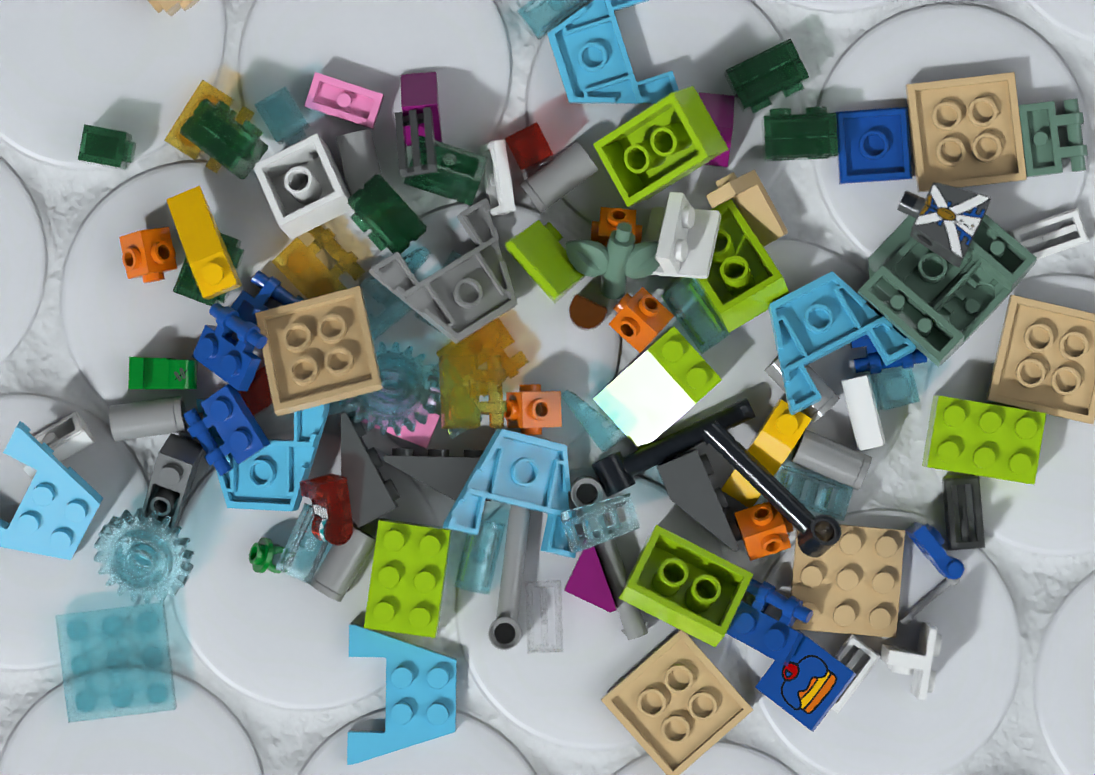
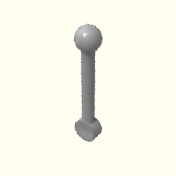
M946 577V580L910 611L908 610L900 615L899 621L903 625L910 623L918 612L949 586L957 585L960 582V578L952 580Z

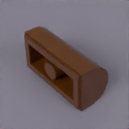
M579 294L574 295L569 307L572 323L577 328L585 331L594 330L599 327L608 312L606 307Z

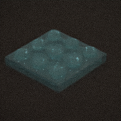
M164 602L55 615L68 723L177 709Z

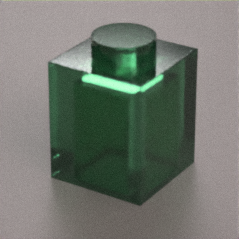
M84 124L78 160L83 163L126 170L127 163H132L134 160L136 142L131 141L132 135L127 132Z

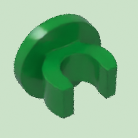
M263 537L258 543L252 545L249 553V562L257 573H264L266 570L273 573H282L283 568L273 564L272 558L277 553L287 555L288 550L278 544H273L270 538Z

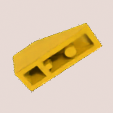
M199 185L166 199L187 260L203 298L210 300L241 287L242 284L201 186Z
M779 399L746 450L774 476L812 419L802 412L791 415L788 403ZM735 468L721 488L723 492L748 508L753 507L761 496Z

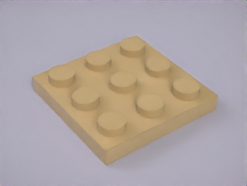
M1015 72L914 83L905 86L918 193L928 192L933 183L963 188L1027 180Z
M360 286L255 313L260 332L267 337V343L262 348L274 412L277 416L383 389L363 291Z
M1010 295L986 400L1087 424H1094L1095 314Z
M839 524L841 527L839 541L822 556L809 557L798 546L797 539L800 532L796 529L790 597L794 596L802 600L803 606L811 609L813 615L808 623L796 619L792 628L797 630L896 638L905 530ZM815 531L816 536L824 541L822 535Z
M680 629L601 698L606 707L666 775H680L753 711V708L688 634Z

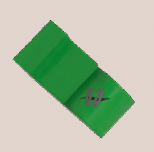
M129 357L128 389H197L198 361L176 360V358Z

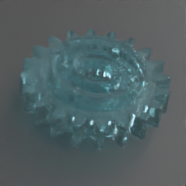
M383 341L380 342L378 351L375 353L383 389L343 399V401H346L345 412L356 411L355 423H359L364 419L368 420L367 431H371L375 425H379L381 435L386 434L388 427H393L395 434L399 436L402 425H405L411 432L415 431L416 421L425 425L428 414H434L436 402H438L440 390L437 389L440 379L437 376H432L435 366L433 364L423 366L424 354L413 358L412 346H409L404 352H400L398 342L393 344L391 350L386 349ZM390 386L396 390H387L384 387Z
M138 508L134 516L128 510H124L120 518L115 515L112 516L108 524L103 526L98 534L100 537L94 544V548L98 550L94 561L103 563L98 570V574L110 575L106 585L112 586L117 583L119 585L117 595L121 596L126 590L130 591L132 602L137 599L139 594L143 595L146 604L151 602L154 595L160 602H163L168 594L173 597L176 596L180 587L183 588L189 579L188 576L194 567L190 563L194 556V551L185 550L191 541L190 538H178L182 527L169 528L168 525L171 520L169 516L164 518L162 522L158 521L156 510L152 511L149 518L145 517L142 508Z

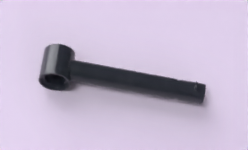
M744 398L724 408L722 411L709 415L625 457L619 451L591 466L606 497H609L636 484L633 476L705 442L701 435L716 420L721 424L727 425L725 429L728 431L730 428H734L756 416L748 399Z
M716 420L701 435L705 440L706 446L710 444L717 452L722 454L800 532L797 541L799 548L804 554L809 557H820L826 553L841 537V527L838 521L832 516L825 514L815 517L749 451L735 440L725 429L727 425L721 424ZM815 531L822 535L824 541L816 536Z

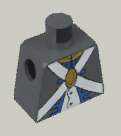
M933 183L926 198L906 190L897 210L916 218L910 234L913 239L952 265L960 268L986 214L991 197L941 183Z

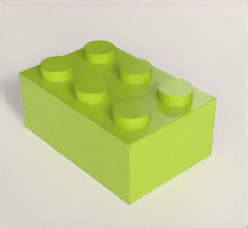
M694 86L669 94L593 144L627 207L650 199L729 150Z
M939 395L933 396L922 466L1035 485L1046 413Z
M380 519L378 521L364 628L436 638L438 635L452 530L438 526Z
M656 525L648 536L619 599L716 647L724 638L753 574Z

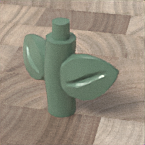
M620 222L617 225V230L611 232L607 247L599 242L590 240H572L565 244L567 256L573 267L585 276L597 277L601 275L600 292L604 297L612 300L620 299L625 295L626 276L632 279L645 278L660 266L655 258L659 242L646 241L634 244L635 236L631 233L632 226L627 222Z

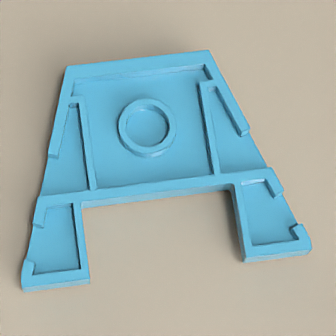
M593 0L547 33L569 103L656 104L669 94L679 91L673 71L637 82L614 12L649 0Z
M833 271L770 303L768 307L791 415L819 402L822 398L805 369V366L864 335L869 336L886 366L914 352L916 349L915 344L909 338L905 339L884 316L880 317L866 304L867 301Z
M205 398L197 399L196 405L198 408V412L203 413V417L205 418L207 414L205 413L204 409L200 404L205 400ZM330 403L294 412V440L268 439L271 443L270 445L241 464H237L232 454L226 457L232 470L221 477L218 472L217 475L227 508L291 512L299 510L330 410ZM213 426L209 429L219 447L223 445L224 441Z
M19 421L3 453L36 469L37 472L11 523L0 519V547L71 560L103 497L71 467L66 468L53 455L54 451L45 442L41 444L29 433L31 429L25 423Z
M496 429L446 517L443 528L478 535L485 499L547 513L548 517L540 551L575 558L576 544H572L571 527H574L573 513H570L568 491H571L567 445L505 429Z
M349 624V657L386 658L385 731H348L347 765L357 764L456 732L457 659L393 638V636L364 628L358 624Z

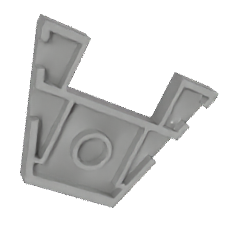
M486 197L457 216L476 245V248L421 282L417 281L398 251L369 270L371 276L455 344L517 305L506 261H503L499 247L498 232L493 225L490 215V204Z

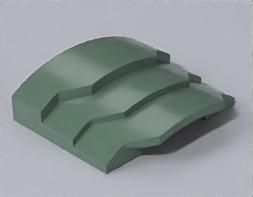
M986 214L960 268L952 265L910 236L916 219L908 216L885 242L868 257L869 280L858 290V293L880 311L891 324L915 344L916 348L938 367L956 352L988 319L1031 270L1037 260L1031 252Z

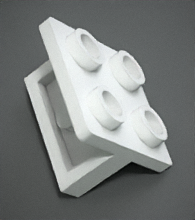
M677 192L669 193L667 207H652L644 242H659L655 258L660 266L651 275L707 279L721 221L720 212L717 210L694 209L684 193Z
M922 622L917 650L885 644L881 645L880 659L888 664L887 668L891 669L892 672L913 675L910 692L918 699L926 700L927 692L932 693L934 690L936 671L931 669L933 656L938 657L940 654L942 635L937 634V627L930 623Z

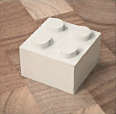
M317 133L252 165L278 226L291 240L355 208L329 147Z

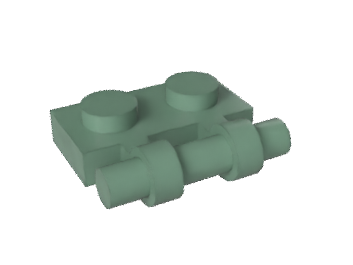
M1078 99L1064 100L1065 114L1056 115L1055 101L1018 105L1027 177L1063 173L1061 159L1070 158L1072 172L1086 170L1085 156H1088L1087 145H1083L1081 124H1084L1083 112H1079ZM1067 126L1069 146L1060 147L1058 127Z

